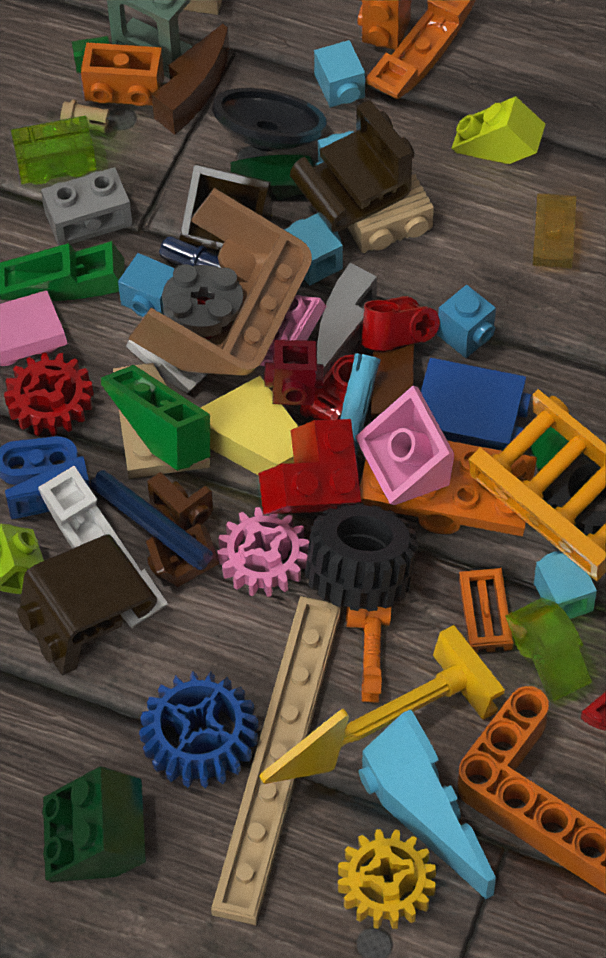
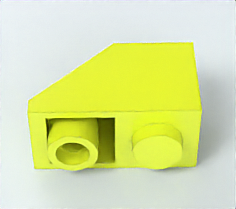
M515 96L504 102L495 103L476 114L465 116L456 127L457 133L451 149L458 154L511 164L537 153L546 124Z

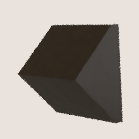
M194 164L180 241L220 251L225 241L191 222L193 215L214 188L265 219L271 220V182Z

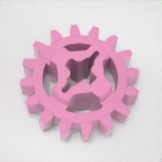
M258 507L255 508V517L249 518L244 512L239 513L240 524L236 525L235 523L227 522V535H219L220 550H217V554L222 565L223 577L225 579L233 577V585L236 590L246 584L249 586V595L254 596L258 588H264L267 597H270L273 592L272 587L278 586L282 591L286 592L288 591V579L296 582L301 580V569H306L309 539H304V527L302 525L293 527L292 515L289 514L282 520L278 518V514L263 516L262 510ZM244 539V540H245V543L242 544V545H240V546H238V545L241 543V541ZM291 551L289 559L283 565L282 560L288 558V552Z

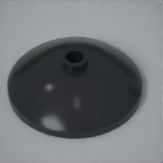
M235 88L226 90L215 97L212 108L215 118L223 128L242 142L264 152L289 150L308 145L324 134L327 124L324 114L309 102L286 93L268 89Z

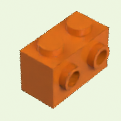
M359 0L362 1V6L359 11L357 24L362 26V42L396 50L411 19V0Z
M86 42L81 68L85 101L153 106L152 94L162 87L164 82L162 48Z

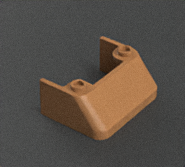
M214 188L193 215L191 222L225 241L218 254L219 265L221 268H230L235 271L237 281H239L243 290V306L233 326L232 322L229 323L227 326L222 327V333L211 336L210 340H207L155 309L150 308L131 332L128 339L185 372L248 375L254 372L263 362L311 265L312 254L309 247L302 240Z

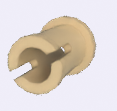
M72 99L71 103L64 101L60 115V124L67 125V129L70 130L74 126L106 133L109 124L107 117L110 116V109L77 104L75 99Z

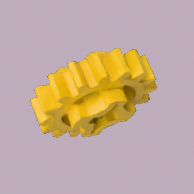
M377 829L375 840L371 842L363 835L358 837L359 850L347 846L345 849V859L348 862H339L338 875L343 877L338 880V893L346 894L344 897V907L346 909L358 907L356 920L361 922L369 915L373 917V925L376 929H379L383 919L389 920L393 929H398L400 917L404 916L406 920L413 923L416 921L415 908L422 911L428 910L429 899L427 896L435 895L436 883L431 880L436 877V866L434 864H426L429 861L430 854L427 848L419 851L415 850L417 844L416 837L412 836L406 842L400 841V830L395 829L390 839L384 838L381 829ZM374 857L369 865L362 866L368 859ZM382 875H389V879L392 882L385 883ZM413 891L407 898L400 901L405 892Z

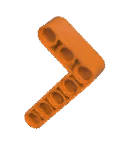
M533 686L518 688L511 694L463 757L459 765L457 792L467 805L606 894V829L515 771L543 734L546 728L549 708L548 699L540 689ZM521 710H531L537 716L526 718L518 712ZM498 742H506L513 748L502 751L496 749L493 745ZM472 775H482L488 781L483 784H475L468 778ZM512 798L519 799L526 805L521 808H512L505 801ZM556 823L564 830L558 833H551L544 829L543 825ZM593 847L598 849L602 855L597 858H590L585 856L581 849Z

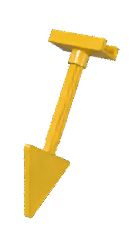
M455 625L439 633L433 657L443 668V671L437 673L435 679L353 720L348 725V713L345 709L339 710L259 775V778L264 784L331 772L336 766L342 746L358 741L394 722L405 711L411 709L414 712L443 696L450 697L460 691L481 719L484 720L497 713L498 707L493 700L503 695L505 689Z

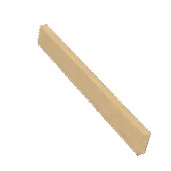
M300 596L212 904L211 912L213 916L252 925L257 924L296 778L264 784L259 775L309 734L342 613V607L333 605L331 602Z

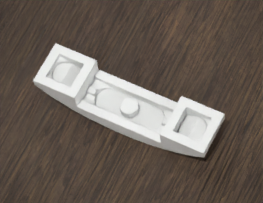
M75 466L38 487L45 504L72 549L103 535L110 534L157 597V603L154 608L140 619L137 618L132 609L120 614L131 628L168 605L146 570H140L96 505L97 498Z

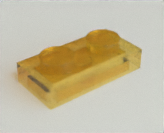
M537 193L532 266L572 268L576 196Z

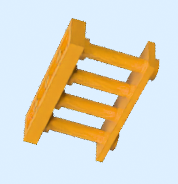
M537 389L532 394L533 412L537 416L499 455L494 453L490 456L480 447L469 458L470 475L595 581H598L606 573V523L595 534L589 533L586 536L575 527L574 519L606 488V444L569 414L567 406L559 398L553 395L548 397ZM550 426L569 441L530 481L524 480L522 482L511 473V466ZM583 452L601 468L562 508L557 506L554 509L543 500L544 496L542 493Z

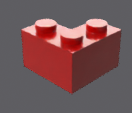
M351 419L313 420L290 430L294 463L280 464L258 473L263 515L320 512L329 508L337 509V505L347 504L351 506L354 503H361Z

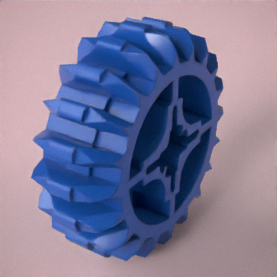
M192 671L189 677L190 681L183 683L182 679L175 675L173 679L174 688L170 689L160 684L158 688L160 698L149 697L147 701L149 711L142 712L140 717L141 725L144 727L139 731L140 741L145 744L143 746L144 755L147 759H153L152 764L156 772L166 770V778L170 782H173L181 775L183 785L187 788L192 784L193 779H200L201 786L206 789L209 785L210 777L215 776L217 781L223 784L226 781V770L238 775L241 771L239 761L250 762L252 758V750L250 748L256 747L258 743V735L255 731L259 728V723L256 715H253L255 712L254 704L251 700H245V691L242 687L231 690L232 684L228 677L217 684L215 675L211 671L205 680H198V675ZM220 711L227 714L233 721L235 728L232 735L225 732L224 726L218 723ZM167 724L175 728V733L180 735V745L177 749L164 737ZM206 725H207V729H206V730H202V729H201V727H204V728H205ZM199 727H200V732H195V731L192 732V730L195 729V728L197 729V731H199Z

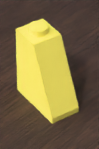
M260 376L201 407V409L210 414L211 450L258 476L259 472L277 465L294 463L290 430L298 427V425L282 404H272V391L269 387H264V380Z

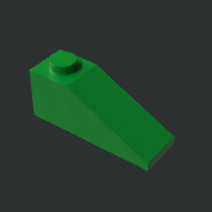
M135 365L101 377L102 387L153 455L177 471L189 468L193 464L210 457L209 413Z

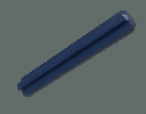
M98 471L96 477L91 480V488L196 569L204 570L213 559L211 550L107 471Z

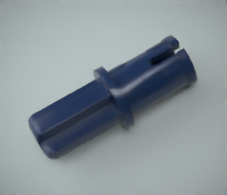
M171 236L162 241L159 255L165 260L179 266L188 264L191 266L209 265L221 268L218 256L207 252L205 246L197 248Z

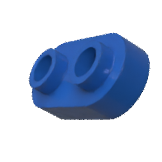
M60 436L8 442L0 447V478L6 483L17 485L60 465L52 464L56 460L66 462L78 457L77 448L71 440ZM14 465H23L20 469H11Z

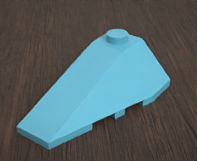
M412 710L405 711L362 751V769L359 770L362 784L369 794L375 792L384 808L479 894L487 899L494 895L496 877L472 827L468 823L460 825L458 821L461 818V813L456 802L458 798L452 786L447 787L440 784L438 770L435 762L439 759L432 744Z

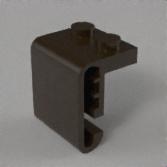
M369 99L356 106L355 132L321 148L320 157L324 162L312 167L305 156L293 165L290 177L333 232H338L404 199L411 191L412 159H414L415 155L408 139L405 137L401 138L394 130L387 113L379 111Z
M106 534L29 568L24 574L20 607L17 609V614L23 628L26 631H32L39 641L43 657L47 662H53L63 676L77 669L82 644L122 627L124 619L120 614L132 609L138 619L142 618L154 608L157 603V597L110 534Z

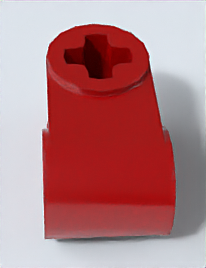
M410 296L368 301L364 304L362 345L368 349L386 351L395 349L398 346L426 342L433 338L439 329L440 319L438 313L428 306L420 307L418 302Z
M354 355L340 357L323 378V389H315L314 405H301L300 414L303 417H313L316 420L340 419L348 386L345 380L350 379Z

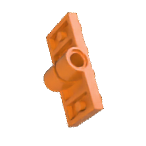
M448 441L454 452L450 484L397 505L389 503L367 459L365 460L360 483L361 503H364L366 506L376 505L385 511L391 510L398 514L419 517V524L424 529L437 534L455 533L460 529V525L523 536L526 522L470 475L469 458L480 446ZM481 447L490 456L494 453L499 455L502 450ZM522 455L511 466V473L522 482L524 480L530 481L534 477L537 457Z

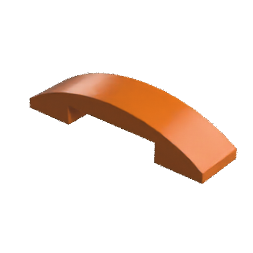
M427 0V11L392 55L387 52L365 78L366 84L396 99L408 93L426 76L444 54L462 27L476 0Z

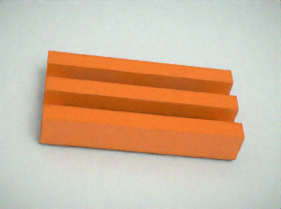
M502 568L459 572V584L469 645L476 653H478V649L495 652L497 647H503L504 651L512 650L513 639ZM493 579L501 629L500 636H494L486 587V580ZM470 581H476L484 637L477 636Z

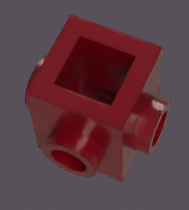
M274 340L273 362H265L264 387H272V404L314 405L315 389H323L324 366L323 364H317L316 341Z

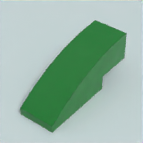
M110 241L79 251H75L70 243L0 262V299L15 300L46 290L51 301L77 300L119 292L118 281L125 272V260L114 243Z

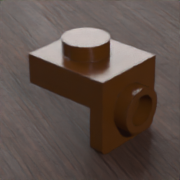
M200 523L186 530V532L212 551L213 559L208 563L207 567L204 570L196 569L153 536L146 540L150 552L147 561L157 578H164L176 587H180L220 564L208 529Z

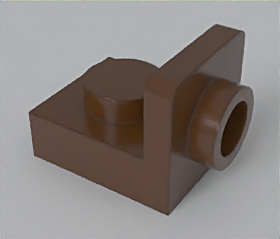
M161 472L147 481L149 503L186 531L198 523L202 525L210 517L213 511L212 491L207 486L202 487L188 497L185 489L177 481L171 483Z

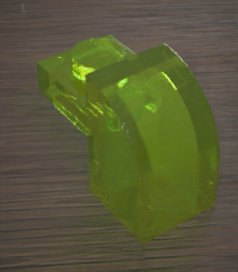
M541 598L505 615L520 655L533 659L548 699L556 701L592 683L579 650L580 647L584 646L568 615L557 603Z

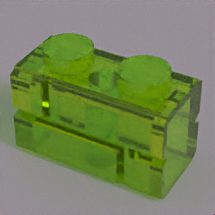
M86 115L11 129L21 184H44L52 178L68 175L71 177H81L90 171L97 170L94 147Z

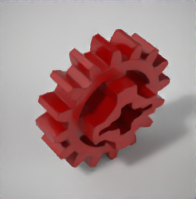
M44 352L41 355V361L35 362L31 357H27L28 367L24 369L15 366L13 368L15 378L6 379L7 392H4V398L10 418L12 420L18 419L22 430L33 425L34 433L37 436L41 434L44 428L49 429L51 436H56L57 427L63 426L65 430L70 432L72 431L71 421L76 420L83 423L85 421L84 410H92L91 396H94L92 381L89 380L86 368L79 370L77 359L74 358L65 363L63 353H59L55 360H49V356Z

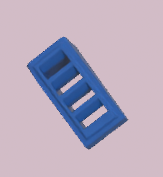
M80 456L66 461L5 490L11 519L50 512L38 487L73 466L76 467L90 488L84 457Z

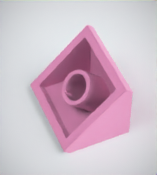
M412 386L355 436L390 504L397 505L450 484L454 452L418 387Z

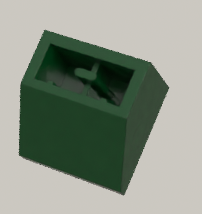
M99 766L43 797V856L45 860L46 881L62 882L113 878L146 862L142 779Z

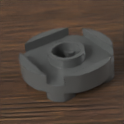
M184 264L178 266L173 271V277L167 281L163 289V312L168 318L201 337H210L222 333V327L227 326L231 322L233 326L243 306V290L237 281V274L230 268H219L209 265L191 266ZM199 297L210 298L206 301L205 305H200L197 301Z

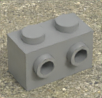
M115 167L104 171H96L84 177L67 182H59L41 189L45 214L58 246L67 243H77L133 226L130 201Z

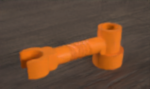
M346 607V627L363 628L362 702L379 703V694H381L382 687L380 658L381 625H390L391 607L386 609L378 607L377 611H367V609L355 611L350 610V607Z

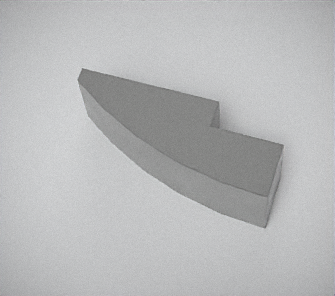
M349 263L337 280L327 300L326 309L320 322L317 341V364H323L324 376L340 357L352 355L362 343L364 304L371 300H377V276L352 263Z

